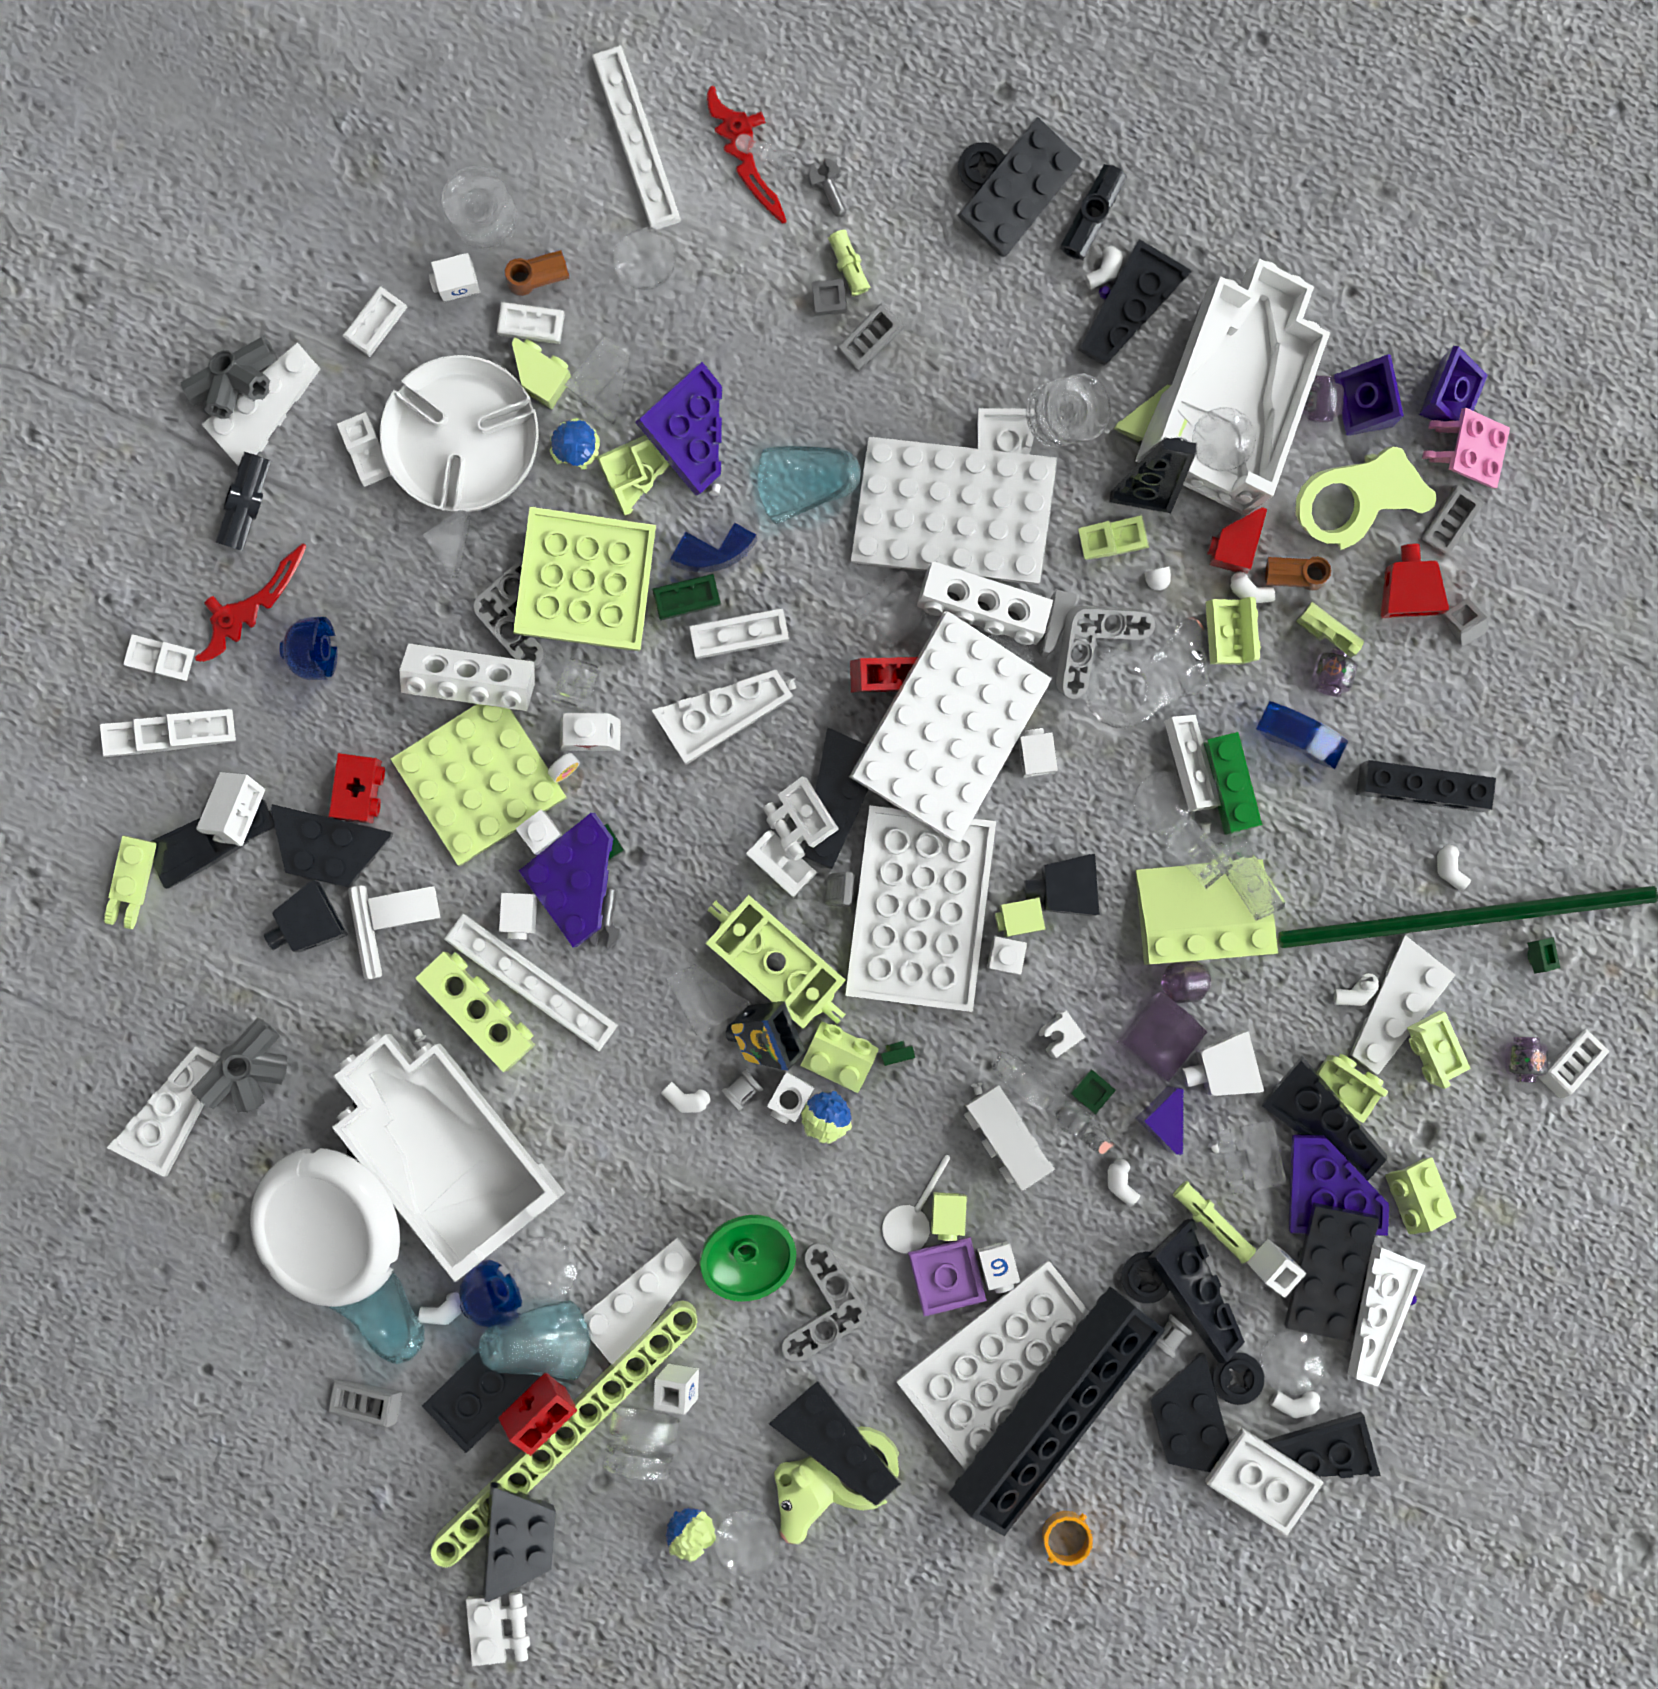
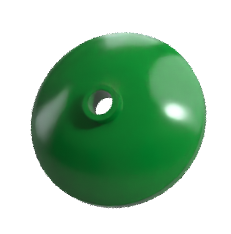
M743 1215L721 1224L708 1236L700 1253V1270L707 1286L720 1297L741 1302L761 1299L775 1292L790 1277L796 1262V1246L788 1229L779 1221L763 1215Z

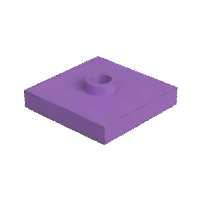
M971 1237L908 1252L924 1317L986 1301Z

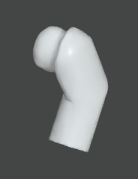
M1106 247L1102 251L1103 261L1101 268L1085 275V281L1090 290L1108 283L1117 277L1123 257L1121 251L1116 247Z
M673 1082L661 1092L682 1113H699L705 1110L706 1105L710 1102V1096L705 1090L700 1089L695 1094H684Z
M451 1292L446 1296V1301L439 1308L421 1306L419 1323L439 1325L451 1323L463 1311V1296L460 1293Z
M1276 1391L1270 1400V1405L1292 1418H1300L1313 1415L1320 1408V1397L1314 1391H1306L1302 1398L1293 1400Z

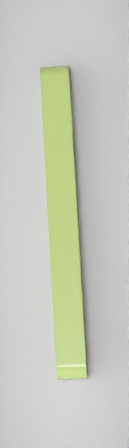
M683 1300L672 1304L630 1348L603 1371L573 1401L578 1411L561 1427L571 1428L574 1434L570 1438L563 1439L555 1432L538 1449L549 1453L550 1458L541 1462L536 1460L533 1455L529 1456L524 1451H521L490 1482L500 1483L503 1489L513 1493L520 1491L527 1494L693 1333L697 1326V1314L694 1306L688 1301ZM683 1311L690 1314L692 1317L690 1322L686 1325L675 1323L673 1318L678 1312ZM660 1334L668 1339V1343L664 1347L657 1348L650 1343L651 1338ZM635 1357L640 1358L645 1363L643 1368L636 1371L631 1370L626 1364L628 1360ZM613 1380L620 1384L621 1389L616 1393H608L603 1388V1385ZM589 1403L596 1406L598 1411L592 1416H586L581 1413L580 1407ZM513 1473H522L527 1480L523 1484L518 1485L514 1484L509 1477ZM490 1482L435 1536L431 1557L438 1566L450 1567L457 1563L487 1533L489 1505L486 1499L490 1496ZM466 1519H474L479 1524V1527L475 1530H468L463 1526L462 1522ZM449 1542L454 1545L455 1551L444 1553L439 1548V1544Z

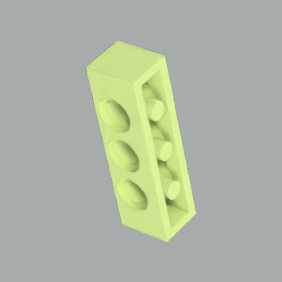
M442 952L415 979L502 1072L508 1071L535 1046L530 1040L534 1035L522 1022L518 1025L514 1023L509 1017L512 1011L500 999L495 1002L487 994L490 988L479 976L472 978L465 970L468 967L467 963L456 952L452 955L449 952ZM459 977L463 981L464 988L459 995L455 996L449 991L448 986L451 979ZM476 1000L482 1001L486 1008L484 1016L480 1019L474 1018L470 1012V1007ZM499 1023L503 1024L508 1031L507 1038L503 1042L496 1041L492 1036L494 1026Z

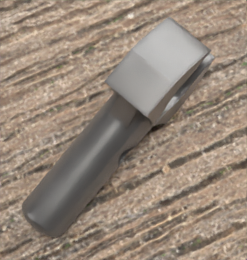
M824 158V165L829 172L827 179H825L824 176L817 173V168L813 162L809 171V182L812 189L816 187L824 189L835 216H844L847 210L835 185L836 179L841 177L838 164L828 158Z
M607 887L606 896H603L601 915H603L602 927L589 937L595 947H597L598 934L603 930L604 926H606V931L609 933L608 949L620 939L621 929L616 928L612 922L617 890L612 887Z

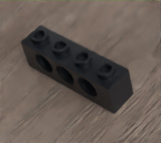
M1368 760L1360 764L1356 795L1482 813L1493 809L1496 778Z

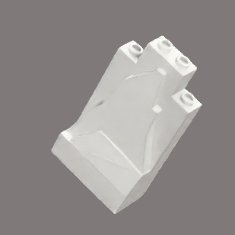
M1259 259L1245 272L1241 286H1238L1231 279H1225L1220 276L1208 287L1172 386L1161 395L1135 462L1140 463L1165 437H1181L1189 442L1197 443L1196 455L1184 481V486L1243 515H1247L1273 497L1330 332L1320 328L1317 323L1303 319L1314 286L1304 282L1299 276L1291 275L1277 268L1272 262ZM1184 419H1186L1188 422L1181 436H1178Z
M378 1033L363 1045L366 1050L357 1058L352 1054L338 1065L340 1071L334 1077L358 1107L355 1109L351 1105L337 1116L340 1122L332 1128L358 1161L378 1179L389 1195L393 1205L456 1282L565 1194V1192L542 1163L537 1164L441 1044H435L433 1047L429 1043L413 1055L417 1059L413 1062L392 1034H385L382 1037Z

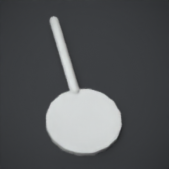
M945 1155L915 1207L900 1205L892 1209L885 1216L882 1225L883 1237L887 1245L893 1250L900 1253H908L921 1249L927 1242L930 1226L926 1215L921 1209L949 1162V1155Z

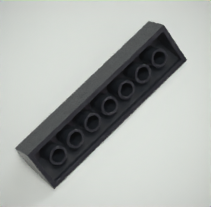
M1109 1286L1106 1292L1098 1298L1088 1315L1079 1322L1076 1330L1066 1343L1058 1349L1055 1357L1045 1370L1037 1376L1036 1381L1027 1393L1018 1400L1009 1416L997 1427L994 1435L984 1448L976 1454L975 1459L966 1471L957 1478L948 1495L971 1518L1005 1537L1161 1337L1165 1329Z

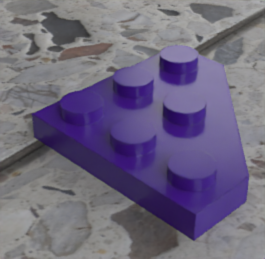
M700 362L635 421L637 426L695 496L701 494L721 475L719 444L722 443V417H719V400L722 399V385L703 362Z
M596 813L588 814L518 870L572 947H578L602 927L603 915H601L603 896H606L609 875L607 866L609 851H612L613 837Z
M1292 1135L1288 1229L1290 1233H1306L1313 1203L1377 1215L1379 1223L1376 1235L1388 1236L1389 1203L1325 1136Z

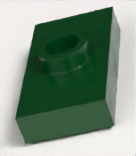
M714 574L652 589L660 621L721 606Z

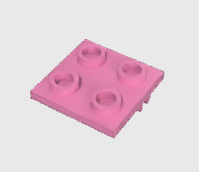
M1461 408L1459 421H1430L1429 429H1435V432L1458 433L1455 451H1424L1422 459H1429V462L1450 463L1449 470L1492 489L1498 487L1510 430L1509 427L1468 408Z

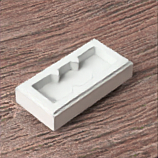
M380 286L344 333V339L370 357L407 309L406 304Z
M501 302L497 334L504 337L560 344L565 313L563 310Z

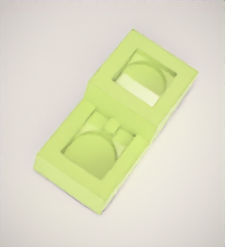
M1142 515L1112 523L1106 521L1078 528L1085 560L1149 548Z

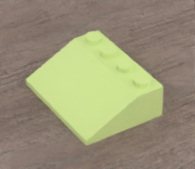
M1263 859L1135 870L1144 965L1278 954L1275 919Z

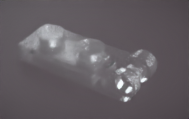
M1242 833L1233 836L1231 841L1226 844L1220 842L1212 846L1215 859L1256 921L1285 908V900L1249 848V844ZM1237 853L1240 858L1232 861L1230 855Z

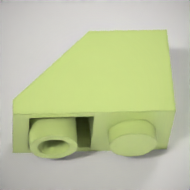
M515 337L512 341V346L522 387H524L530 397L552 410L572 380L567 369L568 365L554 355L550 359L540 353L542 349L528 339L522 342Z

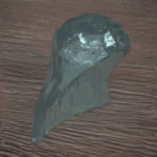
M812 446L771 447L763 449L759 459V472L757 473V478L759 479L758 491L766 514L775 524H780L822 504L850 495L860 483L861 470L858 460L850 452L838 448Z
M392 1271L382 1287L367 1298L350 1305L329 1306V1308L351 1321L364 1336L372 1350L379 1357L390 1363L401 1364L410 1361L422 1349L425 1340V1328L414 1314L401 1281L394 1271Z
M562 1301L544 1305L501 1320L487 1328L479 1340L480 1357L483 1363L493 1371L505 1374L540 1376L546 1372L551 1377L573 1381L580 1377L585 1368L589 1353L588 1348L590 1347L587 1322L584 1321V1315L573 1301Z

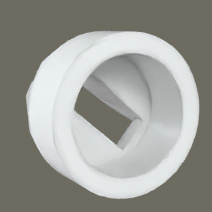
M1169 567L1144 571L1146 582L1153 590H1163L1170 584L1171 573Z

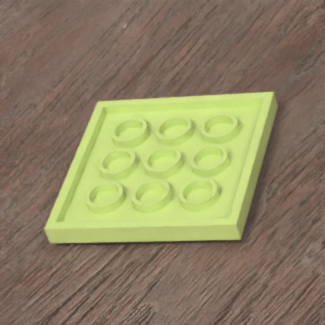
M529 507L513 634L640 652L656 525Z
M476 704L391 758V761L458 866L465 864L515 832V828L540 809L546 812L567 799L558 782L555 783L549 776V768L512 710L508 708Z

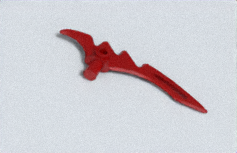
M710 86L707 91L709 113L711 117L723 120V123L715 128V132L731 140V143L724 146V151L742 161V164L736 167V172L757 200L775 218L785 224L787 219L778 196L761 178L753 158L752 128L766 123L762 111L747 116L745 111H733L721 103L715 86ZM750 175H752L755 178L759 186L773 200L775 204L772 205L762 195V193L758 190V188L750 179Z
M301 544L281 560L271 580L251 597L236 603L226 604L225 606H222L214 596L209 597L204 602V605L213 614L210 618L213 631L209 645L204 651L195 656L196 661H208L226 650V637L235 642L240 641L243 622L251 628L255 626L259 605L270 609L280 597L302 559L306 544ZM291 561V565L289 566L285 576L283 577L279 585L276 587V589L272 593H270V590L273 588V586L276 584V582L282 575L288 562Z

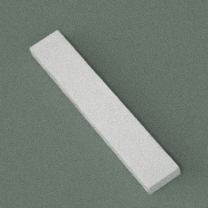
M622 46L592 54V59L651 231L681 222Z
M462 914L444 938L449 944L597 1051L603 1048L619 1026L467 915Z

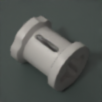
M745 1069L742 1071L740 1078L729 1088L724 1087L721 1091L741 1111L744 1109L743 1104L755 1093H760L764 1089Z
M1170 1314L1167 1317L1169 1321L1164 1326L1165 1331L1155 1344L1174 1358L1177 1347L1186 1336L1191 1337L1193 1332Z

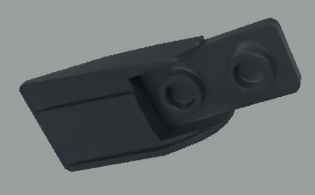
M261 799L242 846L217 842L213 840V834L201 833L196 829L200 821L199 818L151 840V842L157 844L153 866L163 887L166 889L211 867L249 843L248 840L275 828L272 814L265 800Z

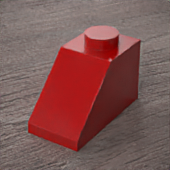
M1261 507L1223 528L1217 537L1212 536L1207 549V555L1211 556L1209 565L1235 573L1244 572L1247 574L1252 568L1267 509Z

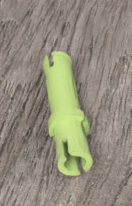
M1188 1181L1182 1183L1175 1190L1173 1196L1193 1214L1192 1218L1196 1222H1201L1242 1264L1255 1254L1256 1248L1246 1241L1213 1208L1215 1204L1211 1200H1205Z

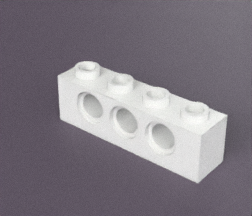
M932 561L926 571L916 607L923 608L926 613L934 616H941L943 612L948 611L968 625L982 627L990 634H1003L1013 637L1015 641L1024 645H1037L1045 633L1053 600ZM947 592L956 593L960 601L952 600ZM978 602L986 603L990 611L981 609ZM1008 611L1015 612L1020 620L1012 619Z
M409 643L399 670L401 693L523 711L528 710L535 684L534 662Z

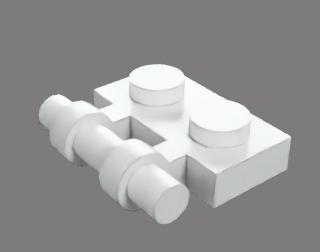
M803 776L778 794L783 806L777 809L774 802H770L763 807L764 812L768 816L766 821L771 829H776L782 839V847L786 852H790L794 860H799L805 855L800 846L803 840H806L808 845L814 848L838 830L837 825L808 779ZM789 817L793 819L798 827L793 832L786 823Z
M521 1592L509 1594L510 1605L501 1606V1596L491 1602H485L483 1595L467 1597L466 1605L472 1666L505 1663L507 1659L506 1649H514L516 1662L528 1660L527 1647L530 1646L529 1635L525 1633L524 1623L527 1609L526 1605L522 1602ZM503 1619H511L513 1635L504 1636Z

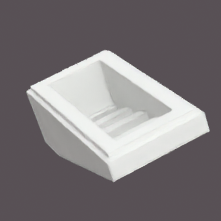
M1584 1029L1548 1065V1072L1544 1075H1539L1538 1078L1558 1098H1565L1573 1094L1610 1051L1587 1029ZM1582 1043L1594 1054L1592 1058L1580 1047ZM1573 1053L1585 1064L1584 1066L1572 1056ZM1564 1063L1576 1073L1574 1076L1563 1066Z

